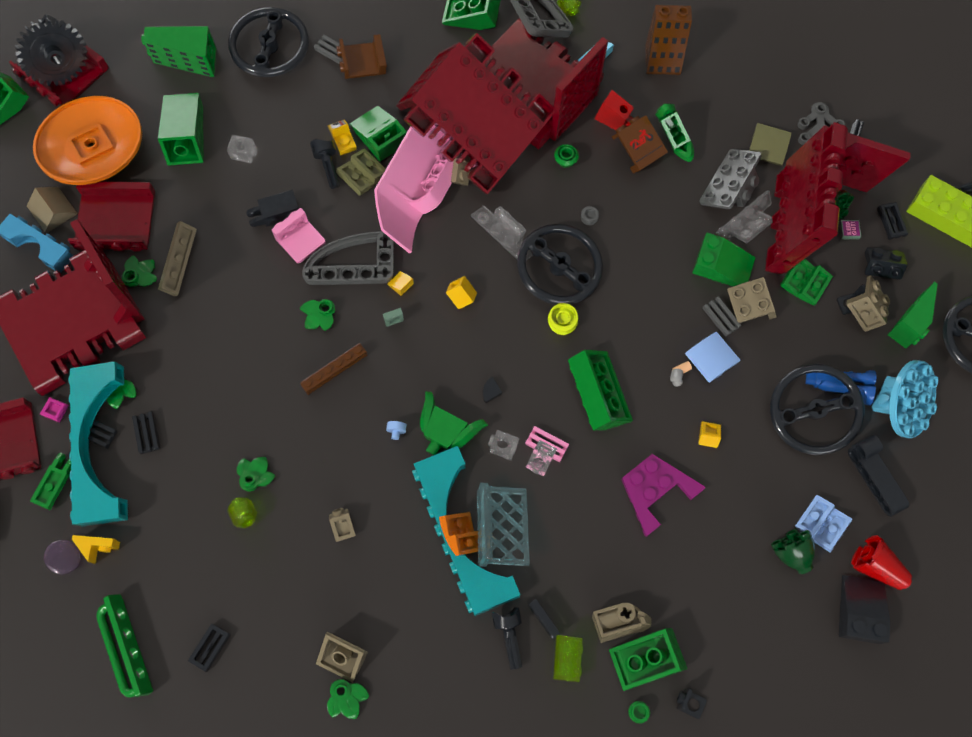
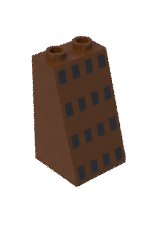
M655 5L646 41V74L681 75L692 23L691 6Z

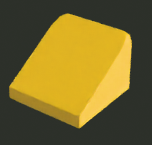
M400 271L388 283V286L402 296L414 282L412 277Z
M702 421L699 445L717 448L721 440V425Z

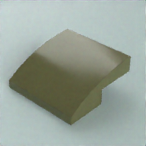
M757 123L749 151L760 152L762 155L760 160L782 166L790 142L791 132Z
M364 148L353 154L349 162L338 167L336 173L360 196L380 181L386 169Z

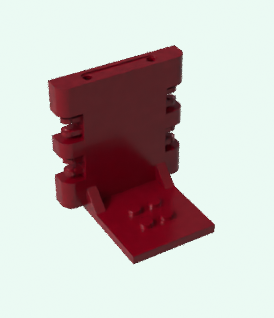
M519 18L491 46L495 52L485 62L484 66L494 57L496 64L489 71L494 74L499 67L503 66L505 68L498 79L509 68L513 67L522 76L515 85V87L520 83L523 85L517 97L521 99L526 92L529 91L531 93L525 105L535 94L540 93L554 107L553 116L530 142L534 147L540 149L549 138L556 142L597 97L600 82L604 76L602 71L608 40L602 37L580 61L574 60L571 64H568L571 56L567 54L568 48L557 41L553 44L548 41L542 46L544 37L530 35Z
M475 33L464 46L458 42L441 51L397 103L396 107L400 110L412 108L403 120L422 137L428 133L433 125L436 127L429 134L428 137L430 139H433L439 131L443 132L444 135L438 140V147H441L449 138V141L440 151L449 162H453L459 155L456 159V163L459 165L468 155L471 160L465 165L464 170L466 172L477 163L467 178L485 194H488L553 116L554 107L540 93L535 94L525 105L531 93L528 91L519 99L517 94L522 90L523 85L520 83L515 87L522 76L513 67L509 68L500 79H498L505 70L503 66L499 67L494 74L489 71L496 64V59L493 57L486 66L484 64L495 50L478 33Z
M836 122L830 126L824 125L786 161L785 168L777 175L774 196L781 198L779 203L780 210L771 218L770 228L777 230L775 235L776 242L767 250L765 271L775 274L786 273L838 234L840 208L836 205L835 196L842 189V185L868 192L909 161L910 152L848 133V128L845 125Z
M78 219L70 222L85 250L69 258L75 269L74 271L67 264L64 266V269L68 274L62 277V274L56 270L53 272L57 279L55 280L53 275L46 270L34 277L40 289L37 288L35 283L30 284V289L33 293L28 295L24 289L19 290L22 299L13 289L0 295V326L31 385L41 396L66 383L58 367H60L64 374H67L69 369L65 363L71 361L73 367L77 368L80 366L76 357H78L83 366L101 364L93 349L95 347L100 355L104 353L100 345L101 343L106 341L107 346L111 349L115 347L111 340L113 337L124 351L146 338L138 324L144 320L143 315L111 260Z

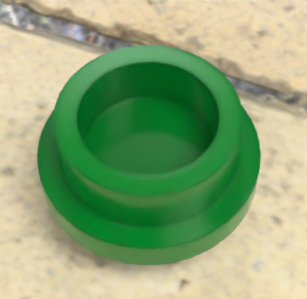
M636 701L630 705L628 714L633 722L644 723L650 716V709L646 703Z

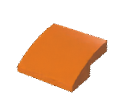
M470 512L439 517L445 539L456 556L484 551L480 530L474 531Z

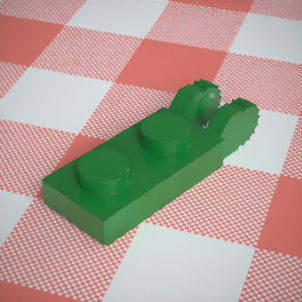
M59 453L56 456L52 465H49L30 502L51 510L70 476V458L63 469L60 470L59 468L63 465L66 455Z

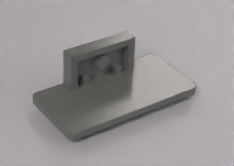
M730 149L700 198V204L731 209L736 202L737 207H744L747 201L750 200L755 187L759 184V177L755 167L762 157L761 153Z

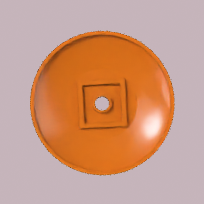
M88 96L75 99L55 109L41 123L33 141L34 158L41 170L58 182L70 185L97 183L117 174L132 161L141 145L142 126L133 109L118 99L106 96ZM95 143L93 146L87 147L89 144Z

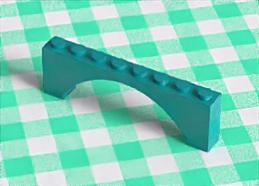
M114 361L70 368L68 381L70 384L69 402L71 411L69 414V421L71 423V432L69 434L71 452L69 458L71 461L70 480L72 491L70 492V499L72 501V511L70 512L72 525L83 527L128 520V500L114 496L99 481L91 465L88 440L90 429L100 407L114 390L124 385V366Z
M456 446L414 463L415 470L412 471L415 481H420L422 488L419 490L423 500L427 499L430 505L426 507L430 518L435 517L437 525H434L438 537H443L445 543L441 545L445 555H450L452 559L449 565L453 575L458 574L460 581L457 582L461 594H466L468 600L465 601L468 612H473L474 616H477L519 598L520 592L513 576L504 577L493 574L474 564L465 555L456 556L443 534L439 517L447 515V504L451 488L460 471L466 468L459 447Z

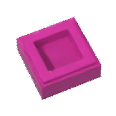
M49 397L40 415L60 423L69 405Z

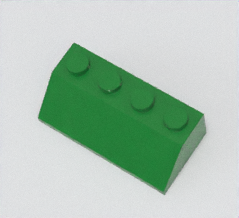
M583 350L568 359L570 371L574 376L576 387L583 401V407L586 409L589 424L593 430H607L633 421L607 351Z

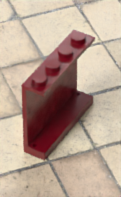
M87 45L84 47L88 50V53H85L88 60H83L86 66H79L82 72L76 71L77 78L71 75V82L66 78L64 85L60 80L58 81V86H55L53 81L50 86L47 85L46 80L43 84H40L38 79L33 81L31 76L28 77L17 63L9 61L13 67L12 72L18 78L23 77L24 81L31 88L33 86L36 87L38 93L43 97H49V101L55 106H62L75 100L109 69L104 58Z
M97 182L76 185L77 190L81 194L78 221L102 251L104 249H112L114 251H122L123 249L132 251L148 250L155 190L150 182ZM76 233L75 238H68V242L74 249L85 250Z
M24 397L0 403V479L7 480L14 478V475L33 473L34 470L41 468L32 403Z

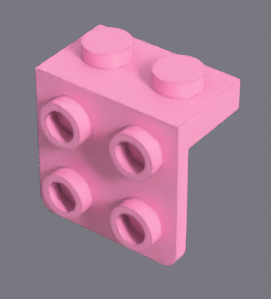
M301 208L293 211L288 218L277 223L272 229L275 240L296 263H301L326 243L321 234L308 222L306 213Z

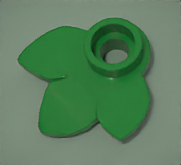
M133 255L125 262L122 281L126 286H148L157 280V277L152 274L155 268L153 259L139 262Z
M323 299L320 302L310 300L300 307V310L308 315L305 320L306 329H316L320 326L326 331L332 326L334 321L332 315L335 312V305L331 300ZM325 307H329L328 311H323Z
M124 378V385L119 386L106 399L108 404L118 409L124 396L129 398L136 397L135 385Z
M258 457L252 460V462L245 458L240 460L237 466V474L240 476L239 484L243 490L254 491L258 486H267L273 481L275 474L267 471L268 461L266 457Z
M338 679L330 687L331 697L327 702V710L332 718L341 712L347 718L357 719L359 715V702L369 698L368 692L359 683L350 684L345 679ZM339 687L345 689L343 694L337 693Z

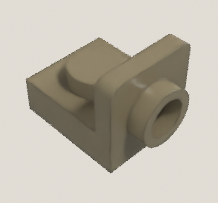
M338 508L333 510L332 514H329V521L336 542L356 536L348 509Z

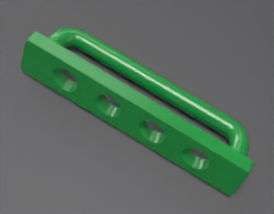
M120 594L108 595L103 598L104 604L99 607L96 617L119 690L125 697L130 698L148 695L153 692V688L122 596ZM106 612H108L119 645V649L132 685L131 689L127 685L122 670V666L105 618Z

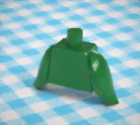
M667 103L660 106L655 115L671 144L673 152L681 159L691 162L694 157L693 143L683 126L675 105Z
M425 391L420 428L424 433L425 439L431 441L426 449V452L436 455L441 447L445 450L456 446L461 448L480 430L488 426L483 419L468 425L467 422L435 406L433 393Z

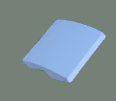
M717 332L711 334L685 353L709 383L741 361Z
M816 495L795 527L800 532L810 530L814 542L831 553L851 524L852 518L835 509L834 504Z

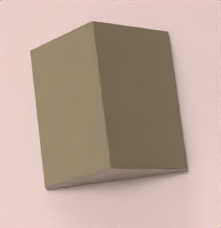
M59 187L35 188L27 204V208L46 234L78 214Z
M327 632L316 664L353 683L368 652Z

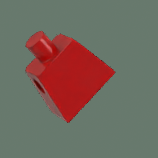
M611 90L600 107L595 120L614 130L622 125L628 127L631 125L629 121L633 119L630 114L634 107Z

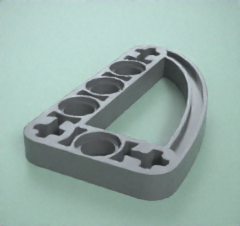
M510 0L530 35L535 37H569L571 35L573 25L553 0L537 1L550 12L555 20H541L530 0Z
M382 231L360 233L335 240L321 247L309 257L303 267V279L309 285L389 283L394 278V241ZM384 238H388L387 248H384ZM377 242V265L316 266L322 259L341 249ZM387 253L391 257L389 260L383 261L380 259L382 254ZM332 271L335 273V276L332 279H327L325 274ZM346 271L354 273L349 279L344 278L343 274ZM364 271L372 272L371 277H362ZM384 271L388 272L387 277H383ZM313 272L314 276L312 279H309L308 276Z

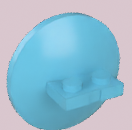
M920 360L908 362L901 369L897 377H886L881 391L871 406L875 412L890 414L891 425L895 433L900 437L914 438L918 436L923 430L928 429L931 415L936 413L937 404L935 400L938 377L934 375L932 366Z

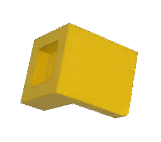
M463 276L449 284L446 294L455 306L461 309L474 302L477 292L468 279Z

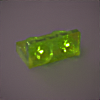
M556 635L555 680L580 682L582 673L581 655L583 653L582 638Z

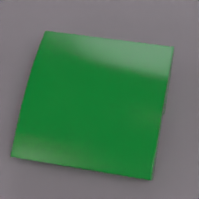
M804 259L788 271L780 286L801 300L816 305L833 276L820 265L815 267Z

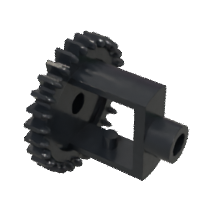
M45 14L42 20L38 19V23L31 22L30 28L25 26L27 33L20 31L23 39H16L21 45H15L17 50L15 55L18 58L17 62L21 65L22 71H25L28 77L31 76L33 81L38 79L39 83L43 84L46 80L48 86L53 81L55 86H58V81L60 80L64 85L66 78L71 82V75L77 78L76 71L82 72L79 66H86L83 61L88 60L85 54L88 53V50L84 47L86 43L82 35L78 34V30L73 28L70 23L66 25L64 20L59 22L56 18Z

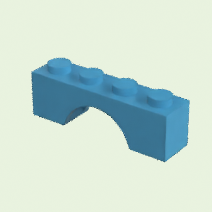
M9 214L0 224V236L14 246L19 247L31 242L40 244L38 258L54 271L58 270L61 273L64 270V266L70 263L69 258L73 255L69 252L71 249L62 242L58 244L54 237L48 233L46 235L42 234V231L35 225L29 226L28 222L22 217L18 216L16 218Z

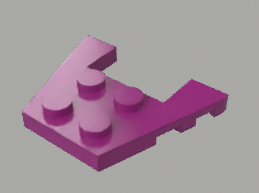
M653 454L621 479L646 537L661 525L647 509L676 485L680 487L690 500L705 489L702 484Z

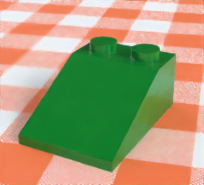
M447 0L442 24L477 30L496 27L501 0Z
M1 72L0 125L18 113L29 98L28 94L11 76Z
M706 232L692 273L734 287L749 281L756 257L729 240Z
M935 281L915 300L887 334L905 349L911 344L915 346L930 331L928 327L933 320L938 285Z
M666 628L609 649L623 691L687 670L673 628Z

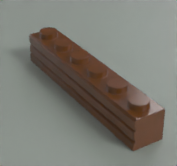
M358 343L300 382V385L307 395H310L328 381L368 356L366 350Z

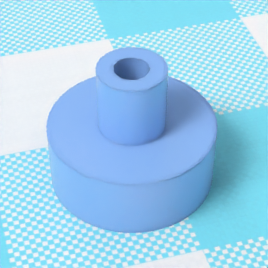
M399 421L387 422L386 431L392 433L391 439L399 440V435L406 433L407 424Z

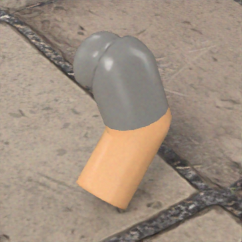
M689 361L672 369L670 380L674 386H681L683 384V373L692 370Z

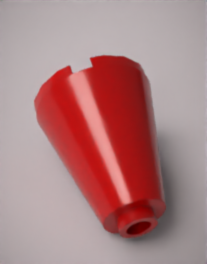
M878 535L865 540L867 544L863 548L859 546L851 561V564L854 566L853 568L898 590L907 589L912 583V574L886 542Z

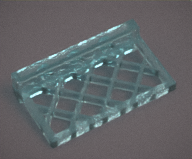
M480 483L477 490L478 566L487 567L488 564L529 566L526 489L488 486V483ZM491 493H499L503 499L497 504L491 498ZM520 494L522 501L517 505L510 498L511 495ZM505 501L513 507L509 513L500 507ZM496 509L504 516L499 522L492 517V513ZM515 511L522 515V520L519 523L510 516ZM506 519L514 525L509 532L500 525ZM496 528L505 535L499 541L492 535ZM516 529L523 534V539L519 542L511 535ZM506 538L515 545L510 551L501 544ZM498 547L506 555L502 558H493V550ZM519 548L524 553V559H516L511 553Z

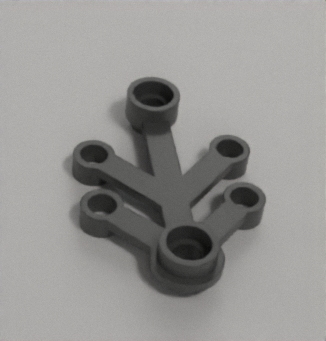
M817 102L812 106L811 114L799 120L798 127L805 130L815 119L817 124L807 133H802L798 138V142L804 145L825 125L824 119L831 125L834 122L845 125V122L840 119L836 120L829 114V108L826 104Z

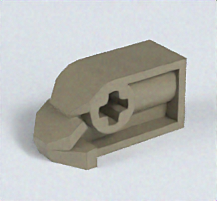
M621 603L594 611L592 615L600 643L637 632L641 633L651 627V617L630 603ZM622 613H625L627 616L629 615V619L622 616Z

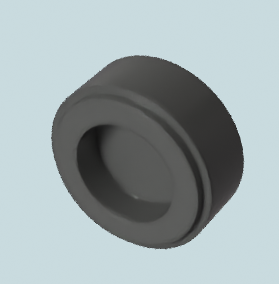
M587 206L582 210L581 221L584 224L594 225L598 221L599 211L595 207Z

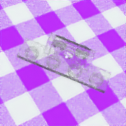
M767 190L758 196L755 201L746 206L744 210L723 227L719 228L716 235L727 240L734 236L746 244L773 223L772 217L763 213L771 205L770 191Z
M485 206L471 214V217L516 259L518 258L526 232L522 224L518 223L501 206L495 209L494 214ZM530 250L527 251L526 261L533 256Z

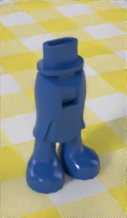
M868 370L865 373L844 372L854 382L864 385H857L861 392L864 404L871 406L876 392V386H874L877 379L876 372L874 370ZM823 373L806 374L805 384L813 385L814 388L818 387V389L827 392L849 393L847 387L835 377Z

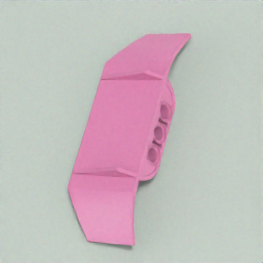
M435 125L424 137L410 126L374 189L381 231L408 253L412 252L414 233L423 214L434 210L442 202L452 183L453 162H449L440 153L441 149L449 141V138L441 147H438V140L442 138L444 133L439 131L433 139L428 137L436 127Z

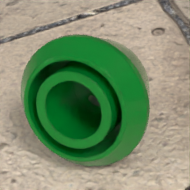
M563 144L557 147L554 157L561 167L569 168L577 162L579 153L574 146Z

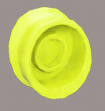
M558 303L553 306L548 314L549 326L552 331L560 335L573 332L578 325V313L575 307L567 303Z

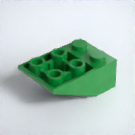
M379 106L349 123L350 127L379 162L397 151L407 133L397 119Z

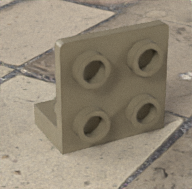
M870 275L867 277L865 293L848 299L846 304L865 332L887 324L888 307L890 305L888 295L883 294L879 282Z
M764 277L727 289L738 323L768 315L769 320L777 318Z

